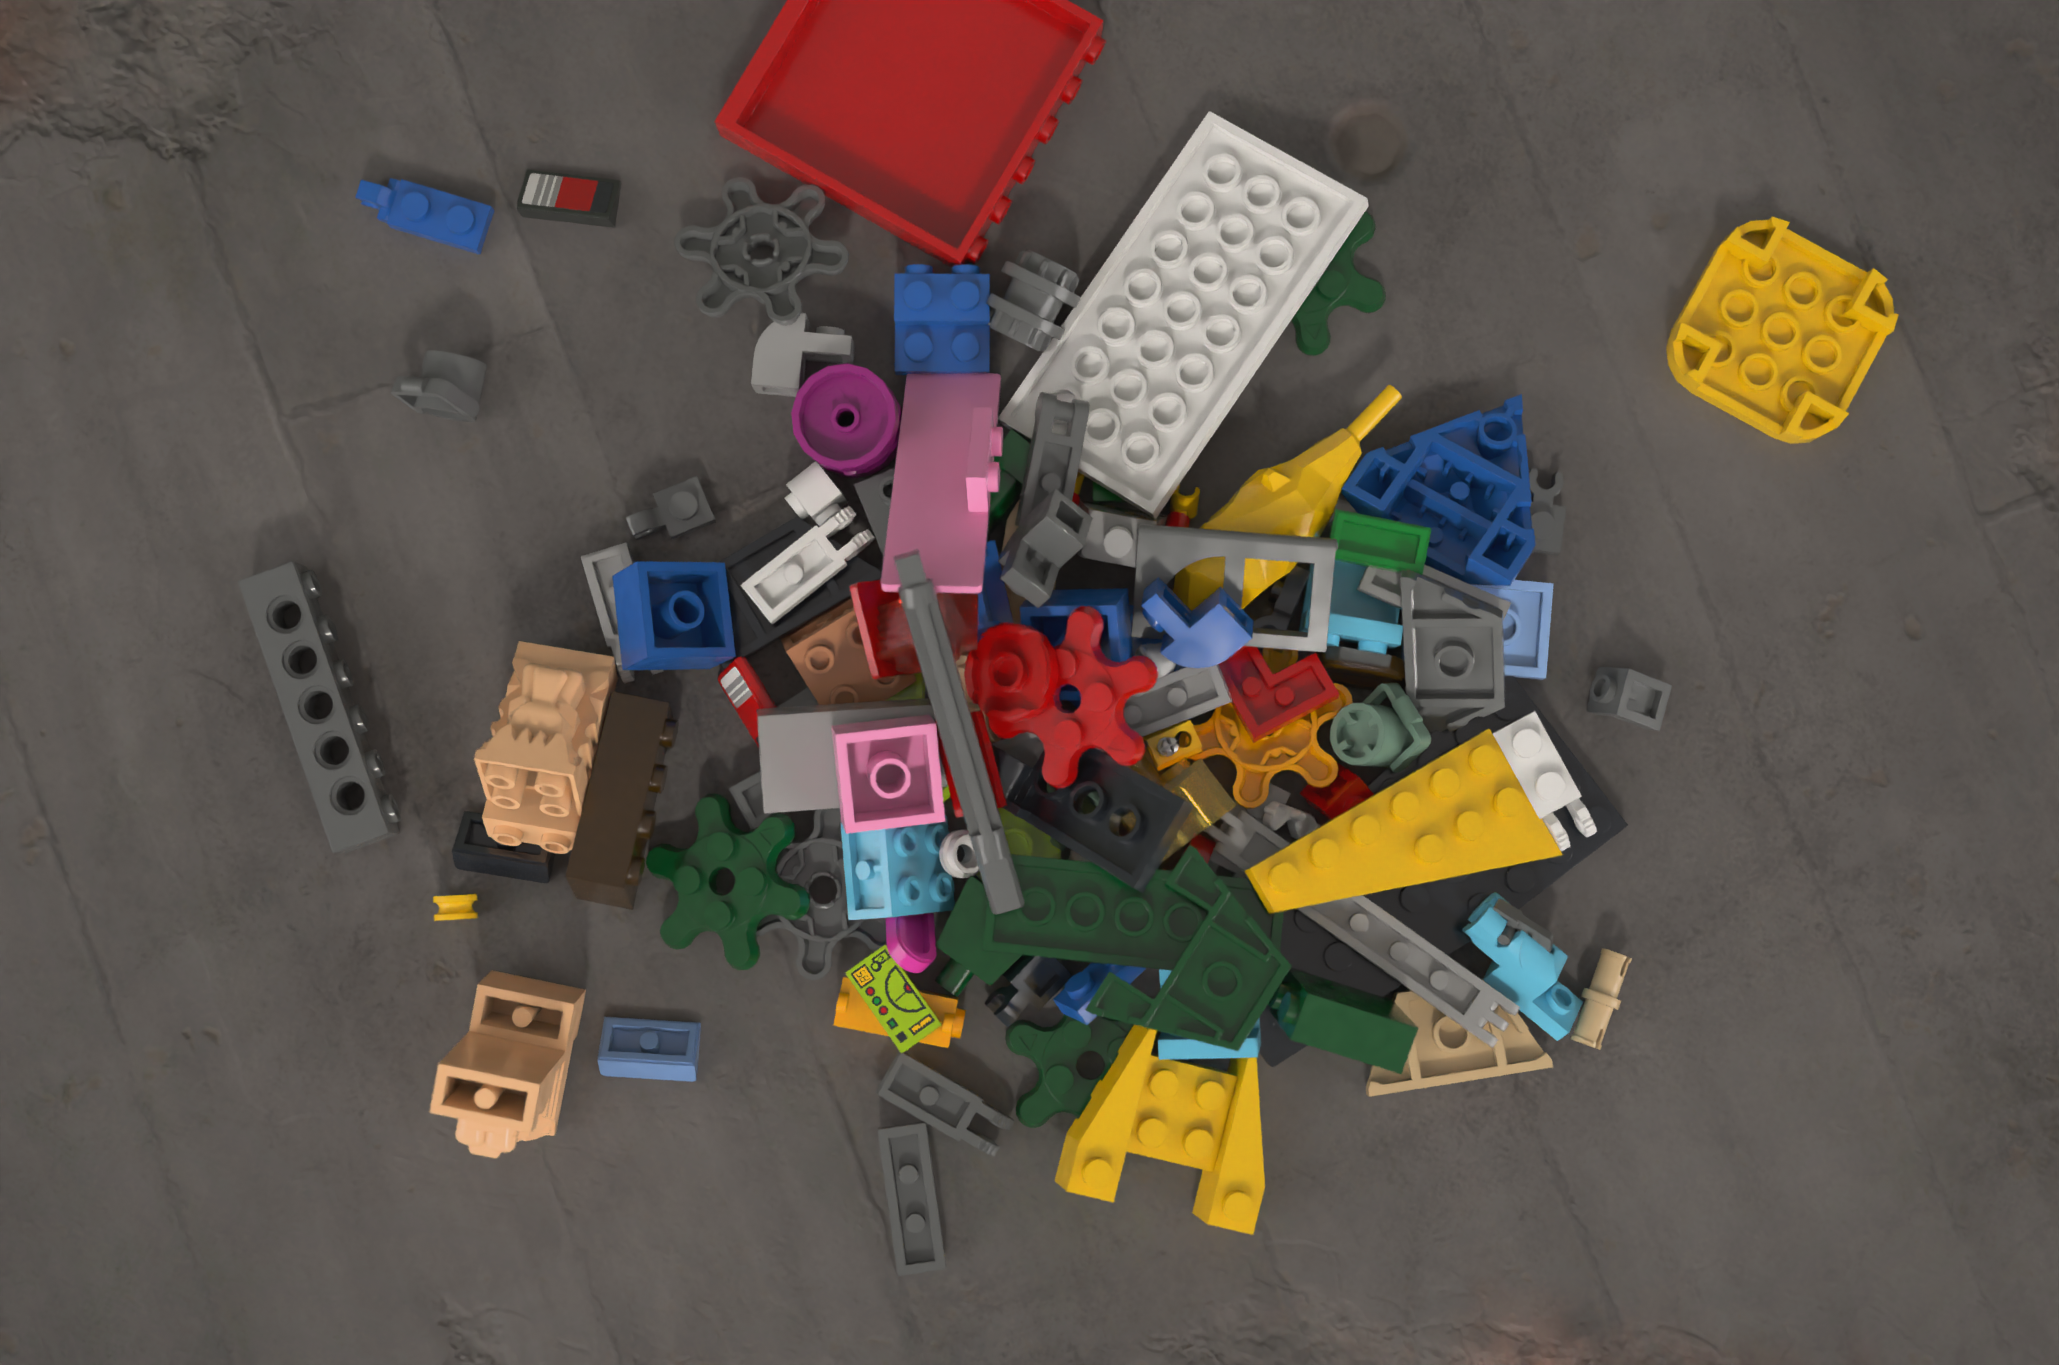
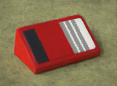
M740 656L718 676V682L759 748L757 709L777 708L749 660Z

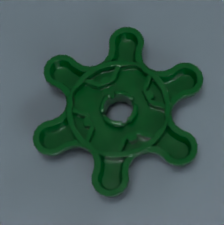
M1367 211L1364 212L1291 320L1295 328L1297 347L1308 356H1317L1327 350L1331 339L1328 329V318L1334 309L1340 306H1350L1363 313H1373L1379 310L1385 302L1386 292L1383 285L1376 279L1361 275L1353 263L1356 249L1368 242L1373 237L1376 229L1375 221Z
M716 793L707 794L700 799L695 808L699 831L694 844L689 848L680 849L671 844L661 843L654 846L646 857V865L650 873L658 879H666L673 882L679 897L676 910L665 919L661 925L660 934L668 947L679 950L691 945L700 933L706 931L714 932L722 939L724 955L728 964L737 970H748L756 965L760 957V947L756 937L757 926L760 921L766 916L773 914L787 920H797L806 915L810 908L811 900L807 890L799 884L785 882L779 876L776 869L779 853L790 845L794 839L795 825L787 815L774 813L767 816L755 830L749 832L742 831L732 821L731 807L728 800ZM727 867L735 876V885L730 893L723 895L716 891V877L718 870Z
M1065 1014L1057 1024L1051 1027H1041L1024 1019L1017 1020L1011 1024L1006 1031V1045L1016 1055L1031 1059L1039 1071L1035 1087L1023 1094L1017 1101L1016 1115L1019 1121L1024 1126L1037 1128L1044 1125L1053 1115L1061 1112L1071 1113L1079 1119L1092 1098L1090 1096L1099 1080L1102 1081L1119 1054L1117 1051L1134 1025L1098 1015L1086 1025ZM1084 1052H1097L1104 1060V1070L1096 1078H1084L1077 1071V1059Z

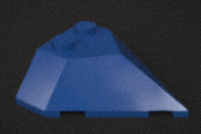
M1522 394L1504 401L1503 406L1482 414L1478 410L1412 435L1408 442L1387 450L1381 447L1366 453L1342 487V495L1358 514L1432 528L1425 565L1470 585L1510 586L1534 551L1536 545L1535 532L1532 529L1530 506L1532 500L1526 435L1523 434Z

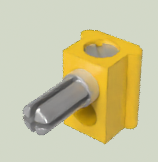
M1188 719L1143 736V740L1158 771L1202 752L1201 747L1203 746L1191 720ZM1178 732L1186 733L1189 738V742L1184 748L1179 747V744L1176 743L1175 736Z

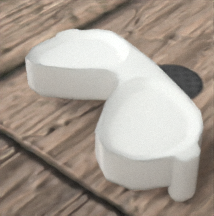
M1276 801L1270 802L1264 808V826L1275 831L1287 822L1291 837L1297 840L1321 826L1316 823L1315 818L1311 814Z

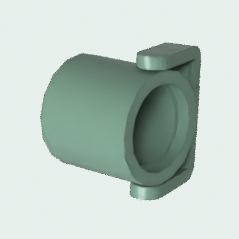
M1396 682L1380 684L1362 703H1351L1343 707L1334 717L1330 728V742L1334 752L1342 761L1357 766L1391 768L1394 773L1401 772L1425 751L1431 743V736L1410 697L1405 694L1402 687ZM1388 696L1392 702V707L1379 704Z

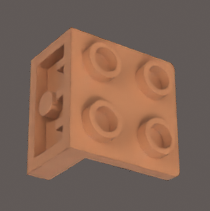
M852 597L781 639L787 654L819 705L885 701L916 681L914 674L876 680L871 677Z

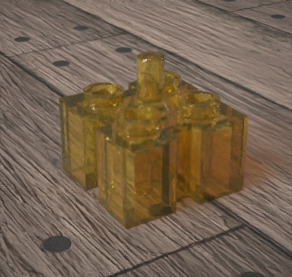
M1143 755L1139 762L1129 766L1132 770L1194 805L1161 862L1237 806L1201 758L1192 764L1184 758L1161 776L1145 755ZM1128 813L1120 820L1121 825L1128 834L1133 830L1136 823L1134 813Z

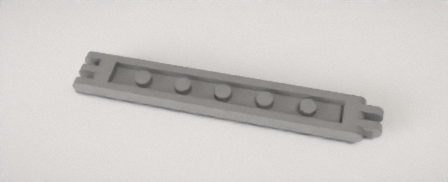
M1222 807L1217 809L1214 815L1229 825L1225 833L1209 822L1203 829L1204 832L1218 841L1213 850L1244 872L1246 869L1290 844L1243 810L1235 817ZM1363 895L1296 908L1492 1048L1498 1039L1491 1032L1484 1030V1025L1488 1021L1503 1032L1509 1025L1507 1021L1494 1013L1498 1005L1505 1012L1514 1016L1520 1010V1007Z

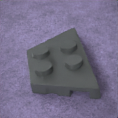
M1402 570L1401 596L1406 695L1410 697L1422 717V722L1428 732L1431 734L1435 730L1442 732L1446 729L1452 732L1467 725L1475 717H1485L1505 708L1503 610L1411 570Z

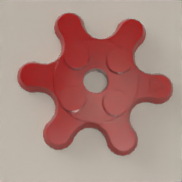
M1080 606L1069 614L1066 636L1060 644L1053 647L1056 651L1059 675L1056 691L1047 707L1034 718L1018 723L988 719L992 732L998 737L1007 739L1013 738L1020 733L1028 732L1040 738L1045 750L1042 775L1044 780L1055 788H1065L1076 780L1079 758L1089 748L1103 749L1116 763L1123 766L1136 764L1145 753L1143 738L1126 723L1124 706L1132 695L1147 692L1154 687L1158 679V668L1154 661L1143 655L1133 656L1122 662L1112 661L1107 658L1100 646V637L1104 628L1103 618L1095 608L1090 606ZM1066 684L1077 687L1081 694V704L1075 712L1061 708L1060 688Z

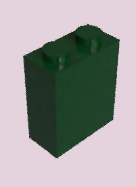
M1292 968L1289 969L1268 1003L1269 1007H1271L1270 1013L1290 1040L1402 1074L1419 1029L1393 1000Z

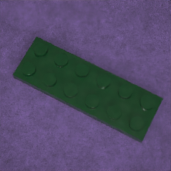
M1011 854L1025 904L1018 909L993 914L987 898L982 951L1172 971L1204 921L1208 911L1165 884L1173 871L1157 869L1144 892H1141L1092 862ZM1218 876L1244 910L1254 919L1280 951L1284 911L1269 914L1249 879Z

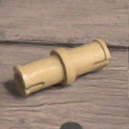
M1604 948L1601 949V956L1589 989H1583L1581 997L1585 998V1002L1574 1033L1570 1038L1601 1050V1043L1613 1009L1619 1010L1621 1001L1617 997L1629 963L1631 964L1632 958Z

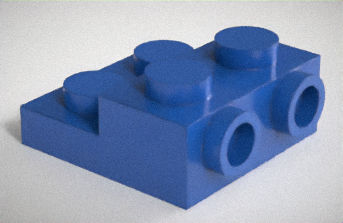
M923 264L905 266V274L895 273L896 375L990 373V325H988L990 323V306L986 304L990 295V274H980L979 266L967 264L953 266L952 274H933V267Z

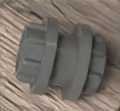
M1028 249L1023 250L1019 253L1015 263L1006 260L1001 272L1013 277L1003 299L992 293L989 295L986 304L993 307L990 313V323L988 325H990V328L1040 352L1047 349L1052 337L1061 340L1065 329L1055 325L1054 322L1063 303L1074 308L1077 307L1081 297L1074 294V291L1079 283V277L1077 273Z

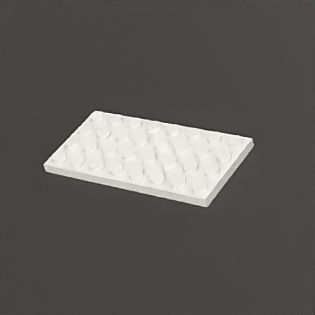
M1209 111L1081 296L1077 307L1072 309L1061 325V328L1065 329L1061 340L1053 337L1047 349L1044 350L998 417V420L1003 426L1014 430L1021 437L1031 442L1035 423V408L1041 392L1056 394L1057 400L1070 403L1074 398L1088 401L1090 409L1078 472L1156 519L1368 208V199ZM1054 419L1051 433L1066 436L1067 422Z

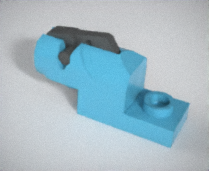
M1492 893L1470 915L1468 920L1471 924L1463 928V932L1471 938L1472 942L1492 959L1483 980L1518 1005L1521 1012L1556 1041H1559L1570 1032L1583 1003L1582 1000L1557 980L1568 956L1553 944L1554 937L1551 932L1524 916L1522 911L1512 906L1498 893Z

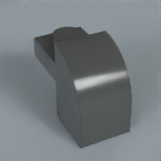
M1055 488L1029 513L1007 542L998 562L1004 565L1000 579L1015 594L1026 598L1039 608L1051 597L1060 567L1084 547L1093 518Z

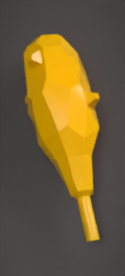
M1388 385L1346 429L1342 428L1323 438L1288 462L1269 468L1258 469L1240 487L1229 502L1211 516L1208 522L1204 523L1199 529L1319 538L1334 513L1342 487L1362 453L1360 441L1402 399V395L1393 386ZM1210 557L1198 560L1186 566L1175 575L1173 592L1191 611L1218 588H1223L1226 557ZM1245 558L1241 608H1245L1267 587L1290 573L1298 562Z

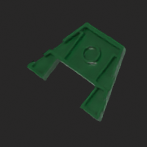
M1189 845L1165 884L1207 910L1208 914L1154 999L1109 971L1085 1010L1098 1016L1239 1051L1288 973L1291 965L1254 919L1249 916L1235 899L1223 881L1218 878L1204 861L1197 849Z

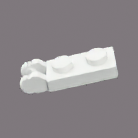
M850 506L845 507L819 528L817 525L742 583L741 587L771 624H774L846 567V561L855 557L873 542L875 537L869 529L856 534L850 542L838 551L827 539L852 522L856 513Z
M1535 711L1492 733L1539 819L1542 818L1560 851L1571 846L1567 832L1552 813L1566 805L1577 829L1585 837H1589L1597 832L1595 823L1586 806L1579 799L1582 796Z

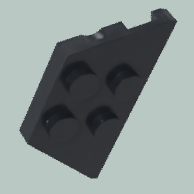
M795 517L719 561L720 563H725L736 655V657L721 663L723 669H726L740 656L743 658L752 656L852 597L850 592L852 584L881 580V571L855 556L846 561V567L774 624H771L741 585L811 530L813 526L799 517ZM827 538L837 551L843 547L833 539Z

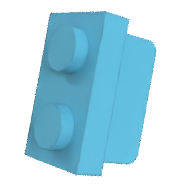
M1335 560L1327 646L1339 647V641L1358 644V650L1386 655L1387 649L1393 650L1401 645L1403 626L1397 625L1400 609L1356 590L1366 566ZM1310 563L1309 566L1310 576L1305 590L1299 626L1300 632H1308L1314 563Z

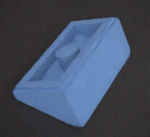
M604 1017L597 1059L600 1074L611 1077L696 1081L701 1023Z

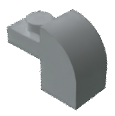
M801 313L797 321L791 325L783 326L774 321L763 331L755 347L751 379L754 391L758 394L796 397L797 392L804 384L806 360L853 364L855 345L852 336L844 335L845 330L829 326L817 327L816 333L809 332L810 323L806 313Z

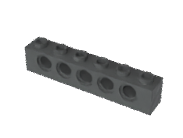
M291 561L239 580L238 583L332 852L346 854L400 834L396 822L401 821V813L392 794L386 795L380 777L385 776V767L376 749L371 750L365 735V732L370 730L369 722L364 709L360 704H354L349 687L354 685L353 676L344 659L339 660L333 642L338 641V634L328 614L323 615L317 598L321 597L323 593L316 574L313 570H307L305 566ZM298 605L301 610L300 622L295 627L287 629L284 624V614L291 606ZM313 649L317 655V664L311 672L304 674L299 666L300 658L304 652ZM329 694L333 701V709L326 718L320 719L315 712L316 701L322 695ZM343 738L348 744L349 754L344 762L337 765L331 758V747L337 740ZM358 783L364 789L365 799L359 808L353 810L347 803L346 794L352 785Z

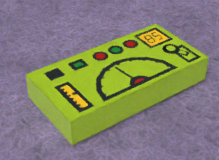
M886 944L845 972L901 1054L942 1025L904 969L892 959Z

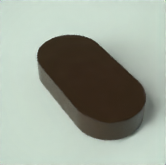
M1327 646L1326 652H1315L1333 683L1374 691L1380 684L1396 682L1402 689L1406 687L1405 661L1399 657L1340 646Z

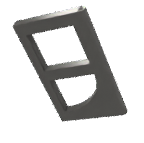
M1139 524L1136 530L1138 544L1132 637L1163 639L1166 631L1158 632L1142 613L1144 608L1141 604L1144 589L1158 577L1167 585L1180 570L1198 560L1210 557H1226L1223 589L1240 607L1242 605L1245 558L1314 563L1308 632L1253 628V638L1244 646L1326 652L1335 554L1338 549L1337 539Z

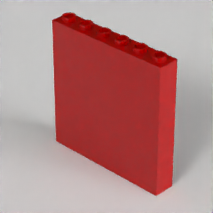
M787 0L714 122L720 136L802 183L819 187L825 196L952 268L953 266L964 265L969 262L976 265L988 245L989 240L984 238V235L992 222L998 225L1002 222L1011 206L1012 199L1007 196L1016 182L1023 185L1029 177L1036 162L1031 157L1039 142L1047 145L1059 124V119L1055 118L1056 113L1063 102L1070 105L1075 99L1083 82L1078 76L1086 62L1093 66L1099 58L1106 44V40L1102 38L1104 20L1069 0Z

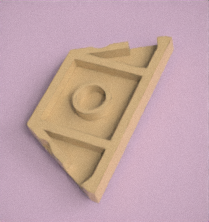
M1411 990L1394 992L1392 1000L1419 1029L1402 1074L1372 1065L1366 1084V1094L1371 1097L1552 1068L1553 1063L1549 1055L1542 1050L1529 1032L1528 1026L1518 1012L1515 1016L1508 1014L1498 1005L1494 1013L1507 1021L1509 1025L1504 1032L1488 1021L1484 1025L1483 1029L1491 1032L1498 1039L1492 1048Z

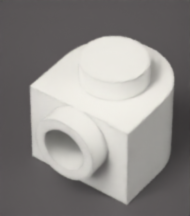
M816 461L786 484L791 493L785 497V500L802 520L810 515L819 527L840 512L841 508L848 503L840 490Z

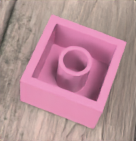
M930 715L831 726L841 823L846 834L945 822L936 723Z

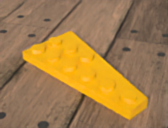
M1487 729L1245 870V873L1266 910L1271 914L1553 858L1563 854L1542 818L1539 819L1491 730Z

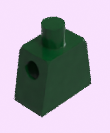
M970 876L936 943V947L951 958L935 981L956 997H959L974 975L991 986L1022 956L982 951L987 895L984 884L974 876Z

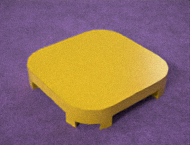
M1771 217L1769 220L1749 221L1740 227L1737 226L1715 249L1671 330L1666 346L1667 361L1676 381L1690 393L1774 439L1790 444L1808 443L1838 428L1849 415L1846 410L1886 336L1894 332L1899 314H1894L1893 298L1884 284L1888 279L1875 268L1866 272L1787 229L1790 222Z

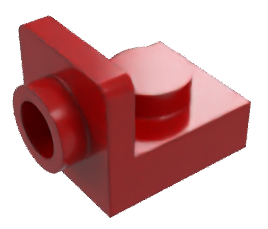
M1337 763V777L1333 783L1322 788L1313 787L1308 784L1299 793L1310 806L1330 820L1374 795L1359 776Z

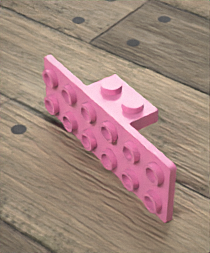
M907 374L881 576L883 591L898 592V587L902 586L894 556L917 549L926 578L932 579L937 593H980L982 591L991 492H999L1000 465L999 462H994V456H1002L1003 428L997 427L1001 390L1000 374Z

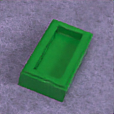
M1336 509L1333 515L1329 538L1337 539L1336 561L1396 573H1402V570H1411L1423 575L1432 528Z

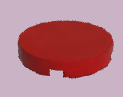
M1005 622L989 627L981 634L984 637L979 640L977 646L972 645L966 657L964 679L967 694L973 704L978 705L980 710L985 712L983 714L990 719L1018 723L1034 718L1047 707L1057 688L1059 666L1056 651L1047 637L1032 626Z

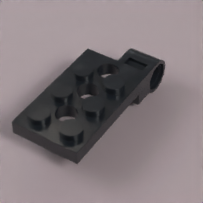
M992 745L1007 804L1002 807L1003 809L1036 827L1131 887L1144 892L1194 805L1129 767L1116 763L1110 756L1096 748H1089L1083 752L1078 762V775L1071 785L1048 793L1047 782L1042 775L1045 750H1043L1032 768ZM1097 791L1099 794L1097 807L1091 813L1084 815L1082 804L1085 797L1089 793ZM1134 813L1136 823L1133 830L1126 836H1120L1118 832L1120 820L1126 814Z

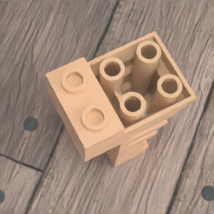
M519 641L512 662L514 672L507 687L506 697L501 700L498 707L501 719L492 722L490 728L493 737L488 742H484L482 747L476 750L474 756L487 799L482 819L488 837H492L498 843L518 846L521 842L540 845L544 850L552 853L565 854L573 848L612 692H615L618 680L615 659L613 656Z
M493 970L478 983L469 1032L438 1064L430 1113L458 1118L456 1138L460 1143L468 1145L471 1154L496 1159L501 1152L513 1150L520 1140L529 1141L545 1135L554 1136L556 1134L573 1041L578 1035L586 993L585 989Z

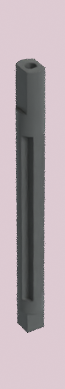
M918 549L894 556V561L902 585L898 587L899 596L991 912L993 914H1000L1021 908L1025 901L933 581L931 578H926Z

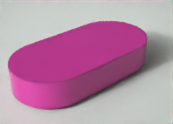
M933 913L886 918V944L888 952L900 967L909 972H923L936 958Z

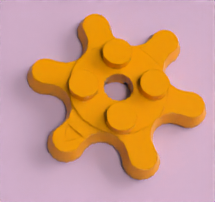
M1263 648V658L1272 674H1275L1296 663L1298 650L1284 649L1283 653L1274 651L1273 648ZM1334 683L1339 692L1338 699L1277 730L1271 736H1266L1254 743L1231 703L1215 708L1212 717L1207 722L1193 725L1203 747H1201L1202 752L1188 759L1198 761L1213 755H1223L1231 759L1237 771L1236 780L1233 785L1234 799L1240 806L1248 809L1260 807L1266 801L1269 794L1270 780L1280 771H1295L1313 787L1322 788L1329 786L1337 777L1338 766L1335 759L1319 746L1317 731L1324 722L1334 719L1343 707L1352 703V695L1346 687ZM1182 732L1179 738V747L1184 748L1187 746L1189 738L1186 733Z

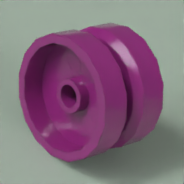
M848 363L827 366L810 376L797 392L791 412L793 433L803 451L831 474L850 479L871 476L887 467L897 455L902 407L887 384L869 369ZM850 415L855 416L852 425H850L849 427H842L843 425H848L846 417Z

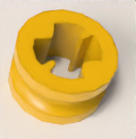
M477 894L434 896L433 903H436L439 907L438 912L433 915L434 921L478 918V912H475L472 908L473 902L477 900Z

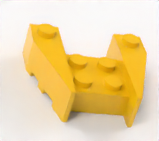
M1134 1025L1117 1051L1119 1054L1102 1081L1099 1080L1090 1095L1092 1098L1079 1119L1074 1120L1066 1133L1055 1182L1066 1192L1114 1202L1126 1152L1202 1169L1192 1213L1208 1225L1253 1235L1265 1189L1257 1057L1230 1058L1227 1071L1179 1059L1159 1060L1158 1054L1151 1053L1157 1030Z

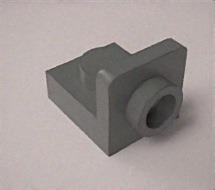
M1599 667L1590 688L1587 712L1595 715L1612 716L1646 730L1660 731L1672 685L1629 668Z

